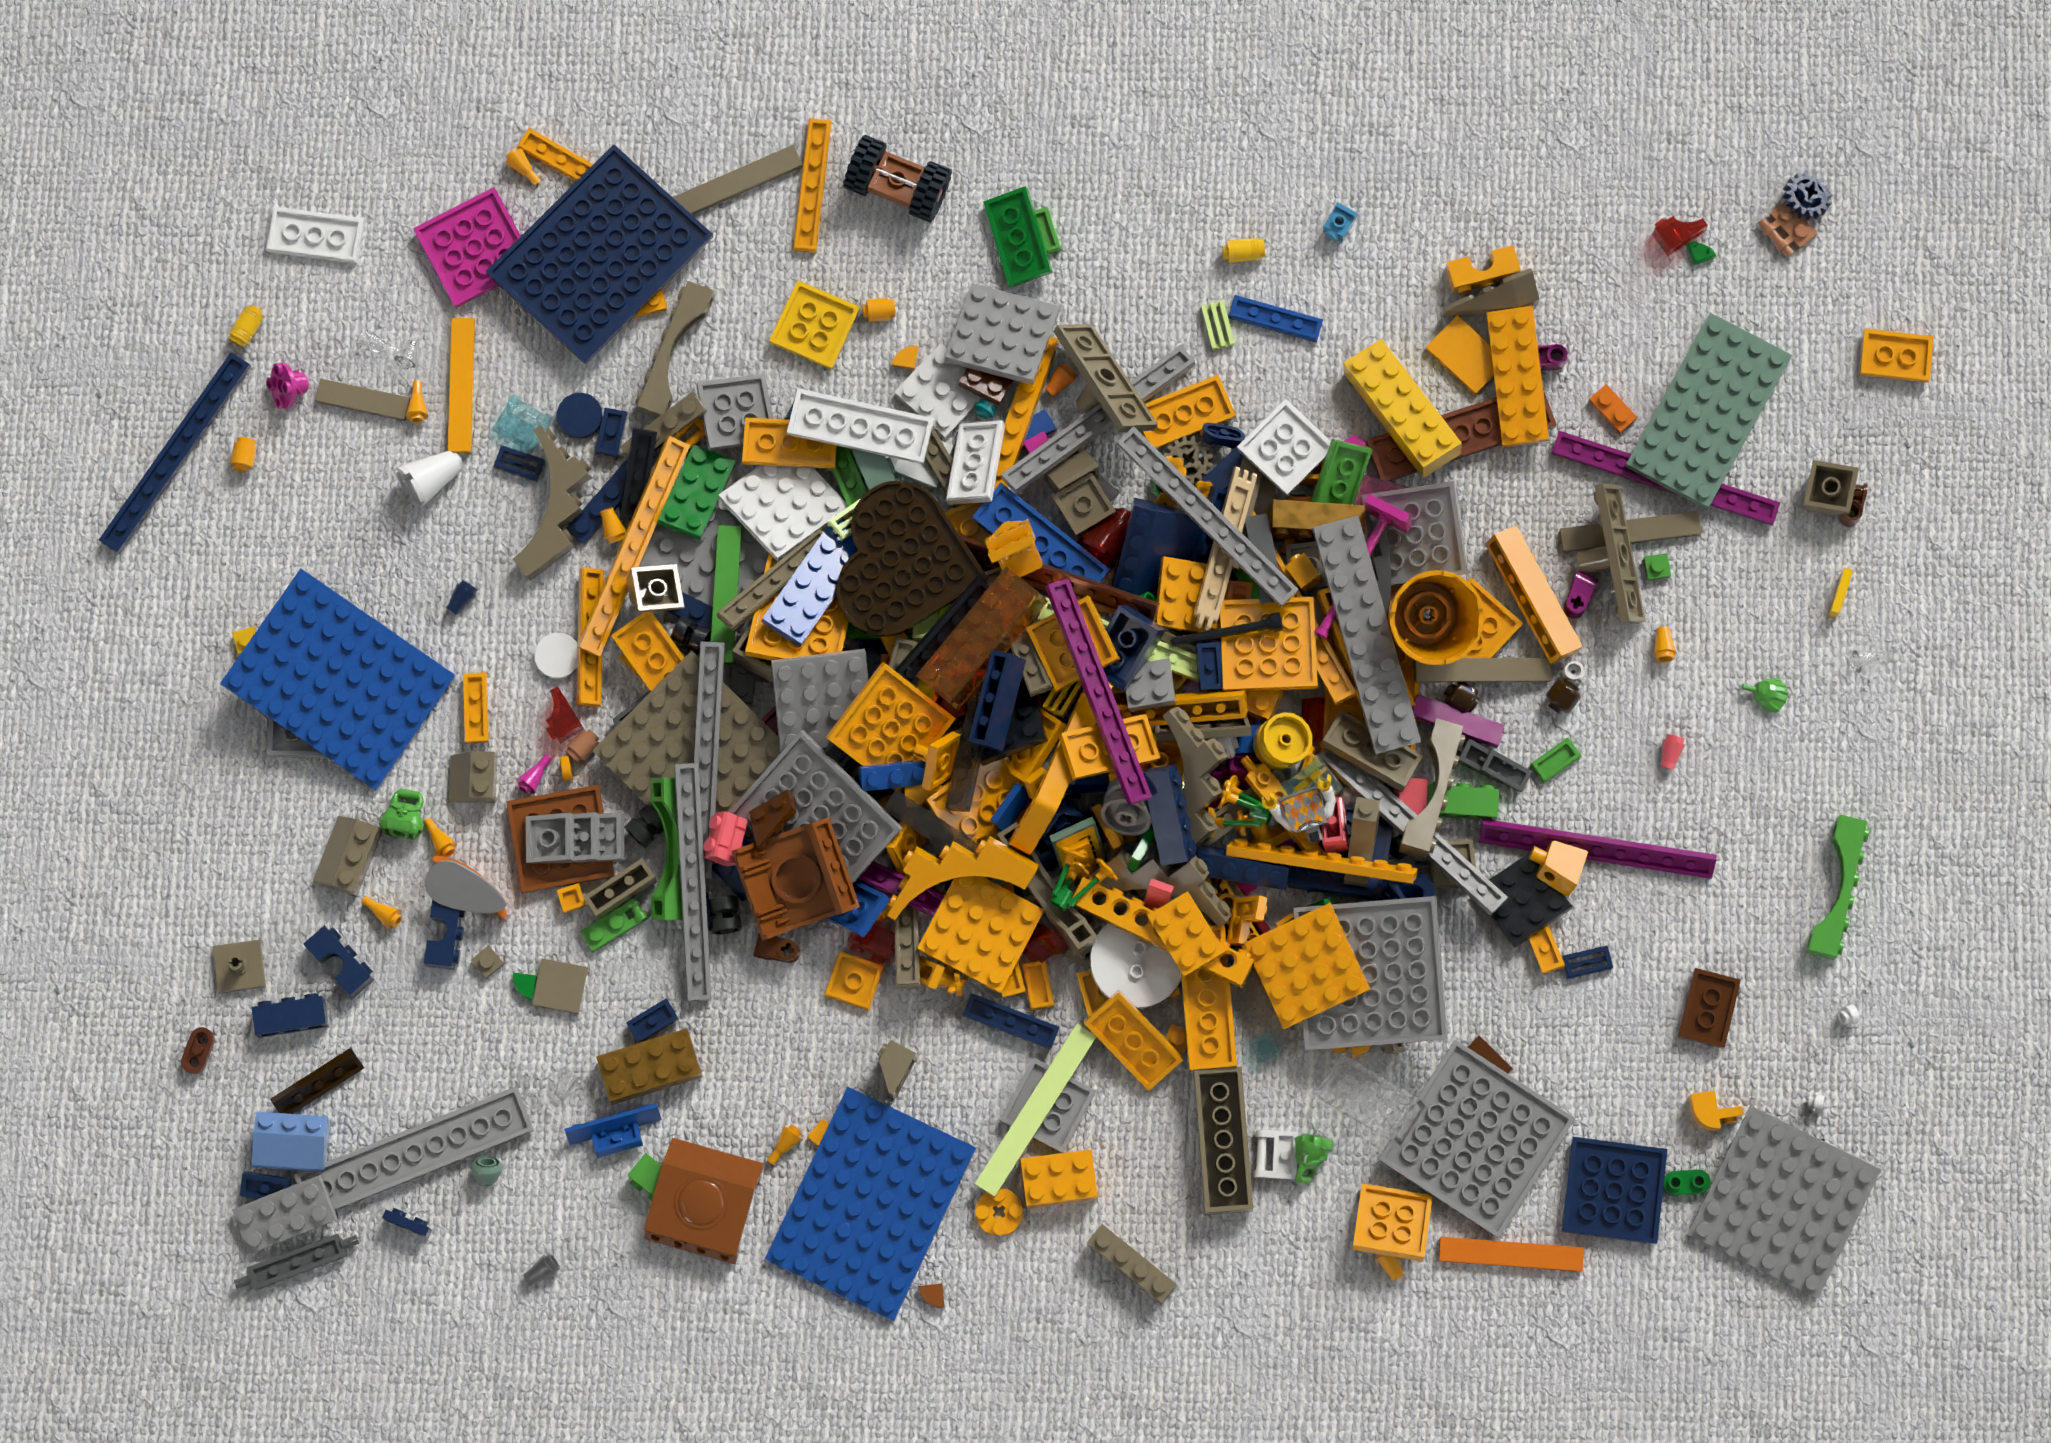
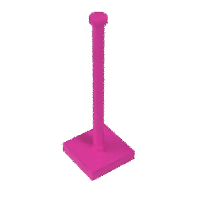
M1368 493L1364 500L1366 513L1379 520L1366 543L1370 556L1387 525H1391L1408 534L1412 524L1410 514ZM1333 604L1320 627L1314 631L1316 635L1327 639L1329 635L1327 632L1336 618Z

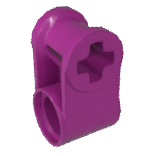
M1538 345L1541 372L1559 370L1565 366L1568 352L1563 345ZM1554 353H1559L1562 355L1563 359L1560 361H1554L1551 358V355Z
M1579 571L1576 572L1569 589V595L1564 604V612L1568 617L1575 619L1583 615L1589 600L1593 596L1599 581L1598 579ZM1574 602L1578 603L1577 609L1573 608Z

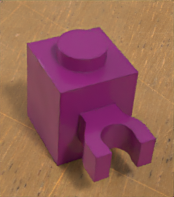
M1235 754L1233 758L1227 759L1226 765L1219 764L1211 771V776L1216 778L1217 781L1223 779L1227 781L1235 775L1240 781L1238 788L1245 790L1250 786L1245 780L1249 772L1240 761L1247 755L1252 760V755Z

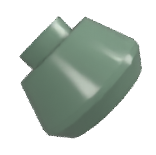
M483 1156L476 1158L471 1163L470 1168L476 1182L482 1186H491L498 1181L503 1170V1164L495 1157Z

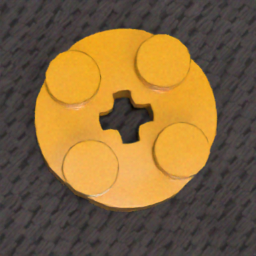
M1000 1188L995 1197L985 1192L979 1198L975 1214L977 1222L983 1231L993 1236H1005L1013 1233L1019 1227L1022 1221L1023 1208L1016 1194L1008 1189ZM1003 1206L1005 1208L1003 1211L1005 1216L1003 1218L1001 1216L995 1218L993 1216L995 1214L994 1207L1000 1208Z

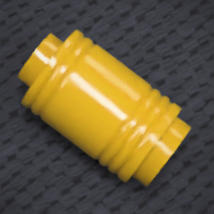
M1258 237L1227 240L1226 245L1222 246L1223 259H1227L1228 263L1261 260V258L1265 257L1264 240H1259Z
M252 304L250 307L244 306V309H242L228 333L230 335L228 339L242 348L249 345V342H251L252 337H254L265 318L261 315L263 311Z

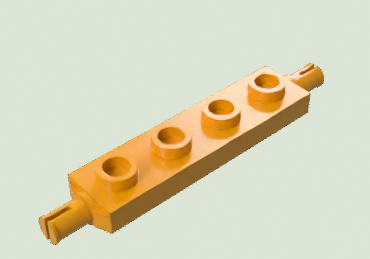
M1248 755L1240 761L1249 772L1245 780L1260 799L1263 797L1265 801L1272 800L1269 792L1275 794L1276 802H1278V798L1290 795L1265 763L1256 766ZM1284 827L1303 852L1305 849H1312L1318 851V854L1327 855L1319 845L1321 840L1309 843L1306 831L1294 833V831H1288Z

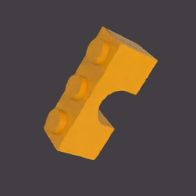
M1514 245L1492 250L1489 257L1492 266L1485 271L1475 269L1471 264L1469 256L1448 261L1445 270L1452 294L1459 293V295H1464L1472 292V289L1493 287L1494 283L1502 282V279L1521 272Z

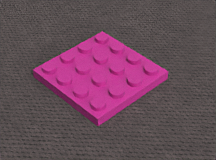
M495 187L413 228L455 309L499 287L486 274V270L521 237Z

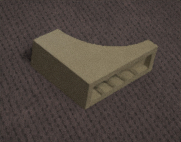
M1356 797L1348 858L1359 856L1365 858V861L1372 862L1379 825L1380 800ZM1345 873L1344 884L1361 887L1368 886L1369 877Z

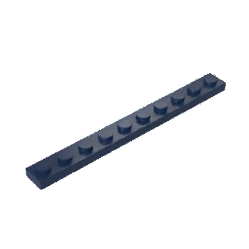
M230 352L101 535L99 541L120 554L251 367L249 363Z

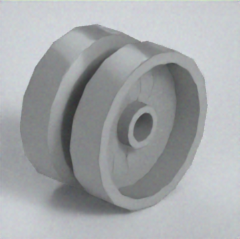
M1118 778L1113 779L1107 788L1105 800L1101 808L1102 820L1113 831L1124 835L1144 833L1152 824L1148 801L1128 806Z

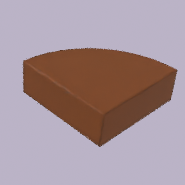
M942 1283L918 1286L921 1296L927 1303L937 1308H945Z

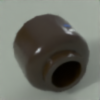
M1566 678L1563 681L1556 680L1546 693V698L1550 701L1548 707L1558 714L1561 710L1565 713H1570L1581 698L1578 692L1580 688Z
M1451 682L1444 691V694L1447 696L1445 704L1456 708L1462 713H1471L1480 700L1477 697L1478 690L1467 682H1456L1455 684Z

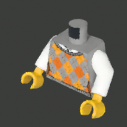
M1327 774V782L1321 781L1320 776H1318L1317 786L1278 798V802H1276L1273 792H1269L1272 799L1270 801H1265L1261 797L1263 807L1269 809L1277 822L1288 831H1294V833L1306 831L1309 843L1323 839L1319 826L1329 823V818L1333 816L1336 803L1335 794L1331 786V775Z

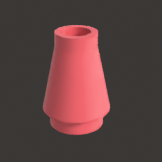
M1666 734V738L1663 739L1661 767L1674 770L1685 747V744H1683L1685 738Z

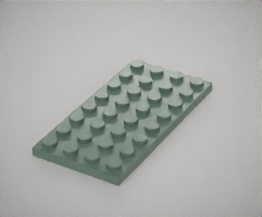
M1710 312L1625 467L1708 510L1792 355Z

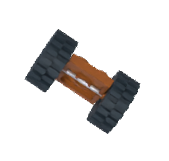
M868 135L862 136L848 164L843 187L862 196H867L870 192L909 208V215L931 223L935 219L945 198L951 180L952 169L929 161L927 166L923 167L886 152L887 145L885 142Z

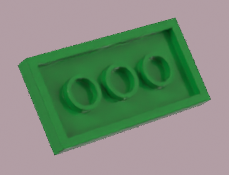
M1024 186L983 201L1008 286L1012 288L1053 273L1028 188Z
M693 444L661 511L657 524L701 540L719 502L718 495L724 491L736 466V461Z

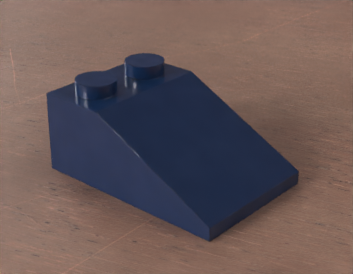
M1128 605L1117 608L1106 628L1120 660L1103 668L1108 682L1122 691H1125L1155 650L1166 630Z

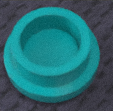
M985 399L975 402V413L979 417L987 419L995 416L994 411L996 407L991 402Z

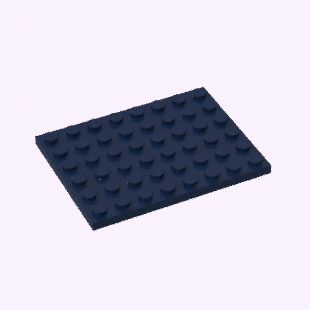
M613 144L486 270V274L586 365L713 238V233Z

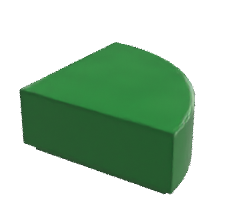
M1696 241L1686 243L1694 266L1716 258L1712 248Z
M513 972V982L516 989L524 997L533 1000L537 976Z

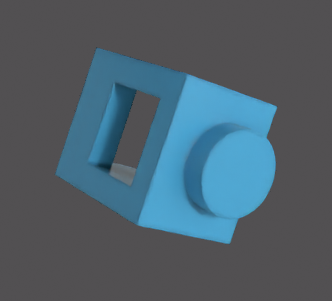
M1337 202L1323 226L1325 236L1333 241L1339 240L1343 242L1356 221L1357 212ZM1335 220H1339L1343 222V224L1337 225L1335 223Z

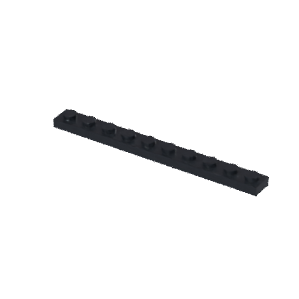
M976 576L897 666L895 671L915 686L995 592L980 577ZM832 742L824 750L825 754L832 758L841 768L851 759L849 755Z

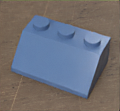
M256 1112L253 1129L252 1167L324 1172L330 1136L328 1116Z

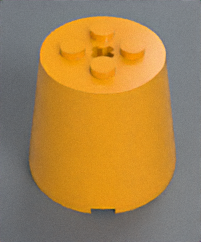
M1432 570L1417 574L1401 586L1391 602L1390 627L1393 637L1402 651L1418 662L1429 665L1453 663L1466 656L1475 647L1482 634L1484 608L1481 598L1467 580L1455 573ZM1430 609V612L1428 614L1431 617L1429 619H1422V617L1424 616L1422 613L1423 610L1428 611Z

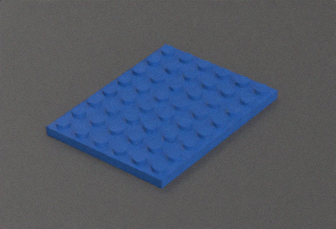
M300 568L222 679L220 685L376 791L447 689L455 674Z
M847 1086L765 1260L895 1321L973 1157L976 1147Z

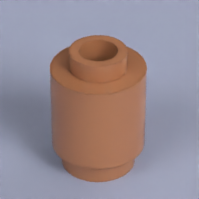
M582 729L567 745L569 748L565 752L579 764L593 753L592 750L598 745L599 737L590 729L587 732Z

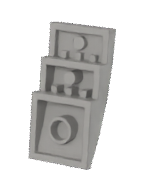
M595 812L581 814L560 813L526 816V863L625 860L624 813L622 812L603 814Z

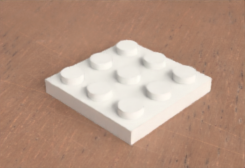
M940 343L897 388L894 395L917 415L934 418L933 428L946 439L975 409V402H979L983 398L958 386L959 380L967 368L945 362V354L948 348Z
M1285 399L1237 446V450L1281 492L1288 496L1326 458L1331 441Z

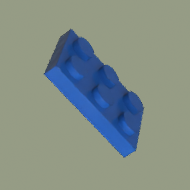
M856 881L853 884V888L860 907L825 919L864 938L871 930L878 916L885 910L890 898Z

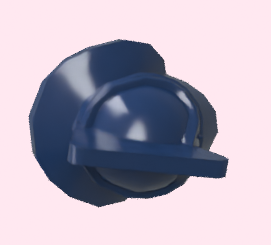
M1417 874L1413 884L1382 880L1384 882L1382 900L1431 897L1436 894L1435 886L1431 879L1422 874Z

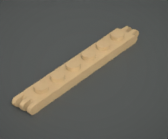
M1235 466L1221 513L1242 533L1257 474L1252 472L1249 480H1247L1249 471L1244 469L1241 477H1238L1240 468ZM1213 541L1193 616L1197 617L1196 627L1201 628L1203 621L1206 620L1204 629L1207 631L1211 629L1212 623L1216 624L1218 621L1234 560L1215 541Z

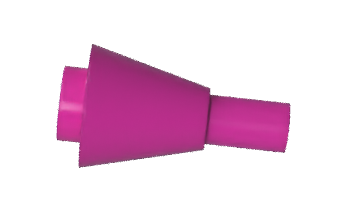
M544 754L536 765L516 779L518 782L517 787L526 794H534L544 769L551 762L552 758Z

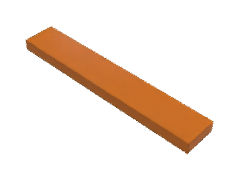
M1440 1237V1262L1583 1272L1584 1247Z

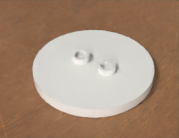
M1139 915L1135 922L1139 926H1144L1148 923L1149 919L1146 915ZM1110 924L1105 925L1098 933L1097 940L1092 945L1090 952V969L1097 987L1107 998H1110L1119 990L1136 1008H1146L1162 1002L1173 993L1182 977L1181 971L1170 953Z

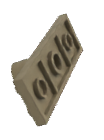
M1092 324L1057 325L1053 332L1087 383L1076 400L1077 407L1086 414L1095 406L1101 404L1118 432H1128L1133 426L1138 431H1154L1158 423Z
M1604 483L1594 485V500L1600 512L1598 522L1600 527L1603 528L1606 545L1579 551L1577 553L1578 567L1581 573L1584 574L1610 568L1613 579L1611 589L1613 595L1616 596L1618 605L1616 606L1617 617L1621 620V623L1638 624L1646 622L1620 486Z

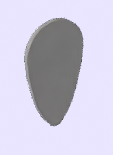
M444 860L437 862L426 874V890L429 896L441 905L475 913H494L502 911L506 907L505 899L490 882L455 861Z

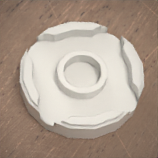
M552 633L545 636L535 649V662L538 669L552 679H564L571 676L577 669L578 643L571 636L564 633Z

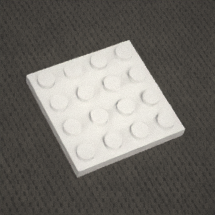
M760 465L718 495L723 505L777 562L819 529H825L830 519L848 508L847 503L811 467Z

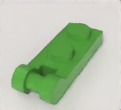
M637 897L581 930L582 935L593 952L649 918L647 912L641 909V903ZM632 910L635 917L629 920L626 913Z

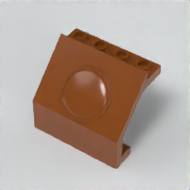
M829 817L769 837L765 842L768 846L764 850L758 848L755 842L731 851L762 941L860 907Z
M672 1138L662 1163L644 1227V1239L736 1265L742 1234L757 1185L759 1186L764 1163Z

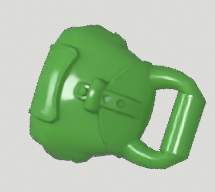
M401 788L394 793L390 807L381 814L379 819V825L383 834L408 840H415L420 836L424 824L420 814L424 799L420 792ZM398 797L415 800L418 802L415 805L406 802H398Z
M1302 1133L1301 1136L1294 1138L1296 1146L1295 1158L1297 1163L1300 1164L1295 1175V1182L1297 1184L1309 1185L1317 1168L1322 1166L1324 1161H1327L1330 1151H1333V1140ZM1305 1170H1309L1307 1175H1303Z

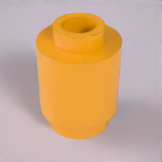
M888 297L866 299V304H862L863 318H867L868 322L887 321L890 318L896 317L894 299L888 300Z
M237 437V442H234L230 465L234 467L235 471L246 473L248 469H253L257 449L254 439Z

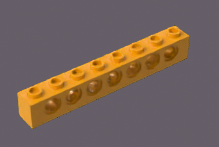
M1090 876L1089 879L1083 877L1074 896L1090 883L1094 877ZM1100 881L1074 905L1075 908L1168 952L1150 921L1144 926H1139L1135 922L1139 915L1147 916L1158 908L1154 907L1153 910L1144 907L1145 903L1135 897H1132L1131 900L1125 898L1122 891L1111 887L1109 890L1101 886L1103 882ZM1097 894H1103L1106 896V901L1102 905H1096L1093 903V898ZM1119 904H1123L1128 908L1127 912L1121 916L1114 912L1115 907ZM1218 938L1225 953L1204 965L1201 969L1242 988L1254 965V960L1251 959L1252 955L1242 949H1239L1237 952L1229 948L1230 944ZM1231 956L1234 959V964L1231 967L1222 966L1221 960L1223 957Z

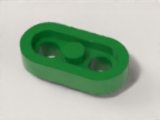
M1699 1169L1671 1171L1665 1175L1663 1190L1671 1196L1702 1194L1710 1187L1711 1180L1705 1171ZM1696 1177H1700L1703 1180L1702 1185L1698 1186L1695 1184ZM1672 1179H1677L1679 1181L1678 1187H1673L1671 1185Z

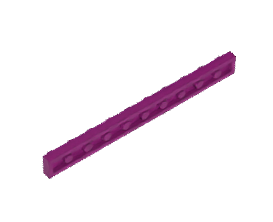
M1562 431L1558 432L1552 455L1678 495L1626 468V463L1631 456L1630 453ZM1722 484L1710 506L1773 526L1781 502Z
M1069 579L1050 583L1045 587L1126 802L1129 806L1149 800L1152 795Z
M1482 819L1479 843L1531 851L1534 846L1546 851L1552 841H1557L1588 851L1586 860L1712 879L1716 864V854Z

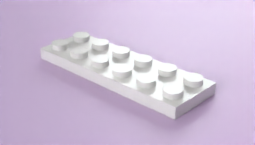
M797 388L787 435L924 465L934 418Z

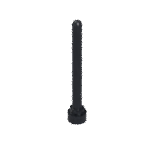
M1280 612L1270 614V617H1266V620L1174 637L1170 640V644L1173 647L1265 629L1273 630V632L1283 631Z

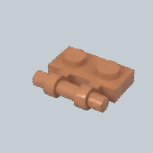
M1786 200L1770 213L1769 216L1774 221L1770 224L1764 217L1758 224L1763 229L1762 233L1766 237L1769 236L1776 244L1775 248L1779 252H1783L1788 258L1794 253L1790 247L1792 243L1799 250L1815 238L1818 233L1803 216L1799 219L1797 212L1790 213L1792 207H1785L1784 204L1788 201ZM1780 228L1787 238L1783 239L1776 230Z

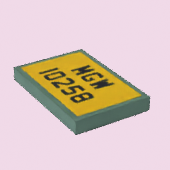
M1093 817L1049 836L1061 872L1066 854L1058 848L1059 845L1067 847L1085 838H1088L1096 866L1099 865L1096 861L1098 858L1104 862L1107 860Z

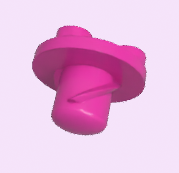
M281 362L273 365L271 375L266 379V387L268 391L272 392L276 408L286 409L294 405L296 395L303 397V394L308 391L309 382L304 373L299 372V370L292 371L287 363Z

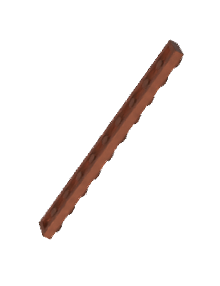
M960 535L983 570L989 571L1000 567L998 561L991 562L988 556L989 550L985 543ZM1044 563L1040 569L1015 579L1018 582L1045 591V587L1048 584L1069 579L1077 601L1090 596L1095 608L1115 614L1119 606L1128 605L1153 622H1156L1160 603Z

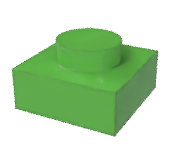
M1667 553L1643 558L1647 581L1671 577Z

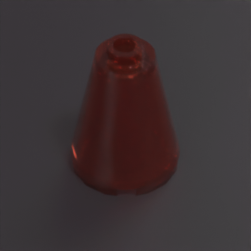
M1114 508L1116 510L1114 515L1090 528L1076 541V543L1110 569L1109 572L1113 570L1117 563L1130 512L1125 508Z

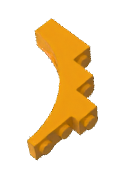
M991 836L988 837L987 841L981 840L975 851L978 855L953 841L950 847L945 845L941 851L939 858L942 860L916 846L913 852L910 850L907 852L902 861L905 864L903 872L910 876L905 875L898 886L901 888L898 896L893 894L886 907L890 909L887 916L896 920L900 912L917 895L940 882L967 876L991 877L1015 884L1025 890L1036 873L1039 864Z

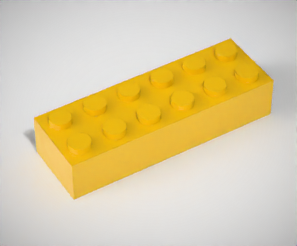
M1382 338L1344 362V375L1422 478L1461 454V441Z

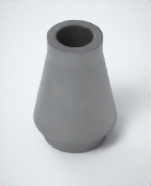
M549 1253L546 1256L543 1255L523 1276L527 1283L532 1286L535 1283L557 1275L560 1266L554 1256Z

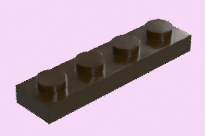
M350 1047L270 1100L279 1113L294 1114L364 1069V1066Z

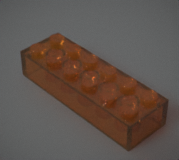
M1005 567L916 676L956 710H959L984 680L991 651L995 650L1006 653L1048 601L1008 567Z

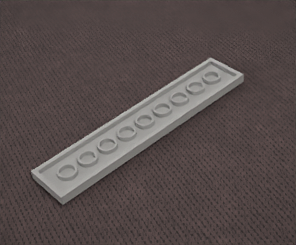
M1359 516L1313 527V534L1374 754L1420 743V735Z
M515 1086L325 1162L324 1172L303 1171L295 1174L294 1177L298 1184L321 1175L334 1211L531 1133L534 1131L519 1089Z

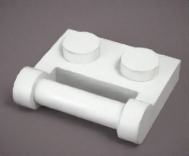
M1255 1130L1257 1154L1256 1170H1253V1178L1295 1180L1297 1161L1295 1158L1296 1146L1294 1138L1298 1136V1132ZM1267 1139H1274L1272 1171L1265 1170Z

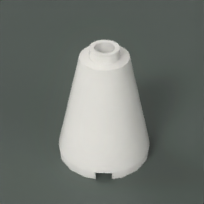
M446 451L398 466L395 469L398 471L396 472V477L405 495L410 494L414 498L411 500L412 504L417 508H421L461 471L460 465H462V460L457 453Z

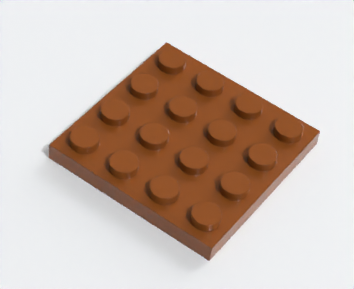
M599 784L506 801L522 894L615 876L613 861L526 863V816L593 812L603 814L604 809Z

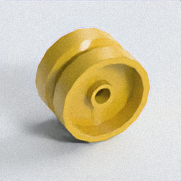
M1284 712L1274 715L1256 730L1253 737V749L1256 757L1262 764L1265 763L1267 767L1275 770L1292 767L1308 755L1312 746V733L1309 725L1303 718L1294 713Z

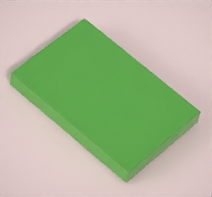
M1332 439L1311 502L1354 505L1373 449Z

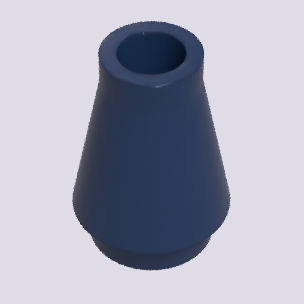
M462 579L460 583L456 584L446 608L458 615L476 597L475 593L478 589Z

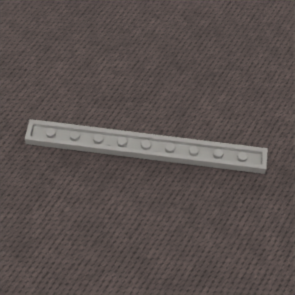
M1179 346L1130 382L1142 401L1145 402L1194 367L1195 360L1182 346ZM1098 404L1003 472L1001 479L1015 494L1019 493L1112 426L1113 422L1103 410L1101 404Z
M1134 426L1117 441V446L1281 608L1298 592L1299 589Z
M701 642L694 763H699L703 846L706 839L709 838L711 830L709 827L710 819L716 813L725 643ZM704 858L705 878H712L713 862Z
M1326 748L1318 755V760L1359 797L1380 800L1379 815L1401 835H1403L1407 822L1418 816L1375 776ZM1434 832L1433 839L1437 840L1433 853H1428L1426 858L1491 916L1508 897L1437 832Z
M699 763L674 764L687 1000L712 999Z

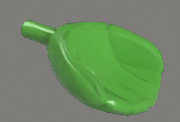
M1779 678L1765 679L1757 682L1755 686L1741 685L1742 690L1754 693V698L1759 706L1770 712H1779L1786 703L1788 692L1786 685Z

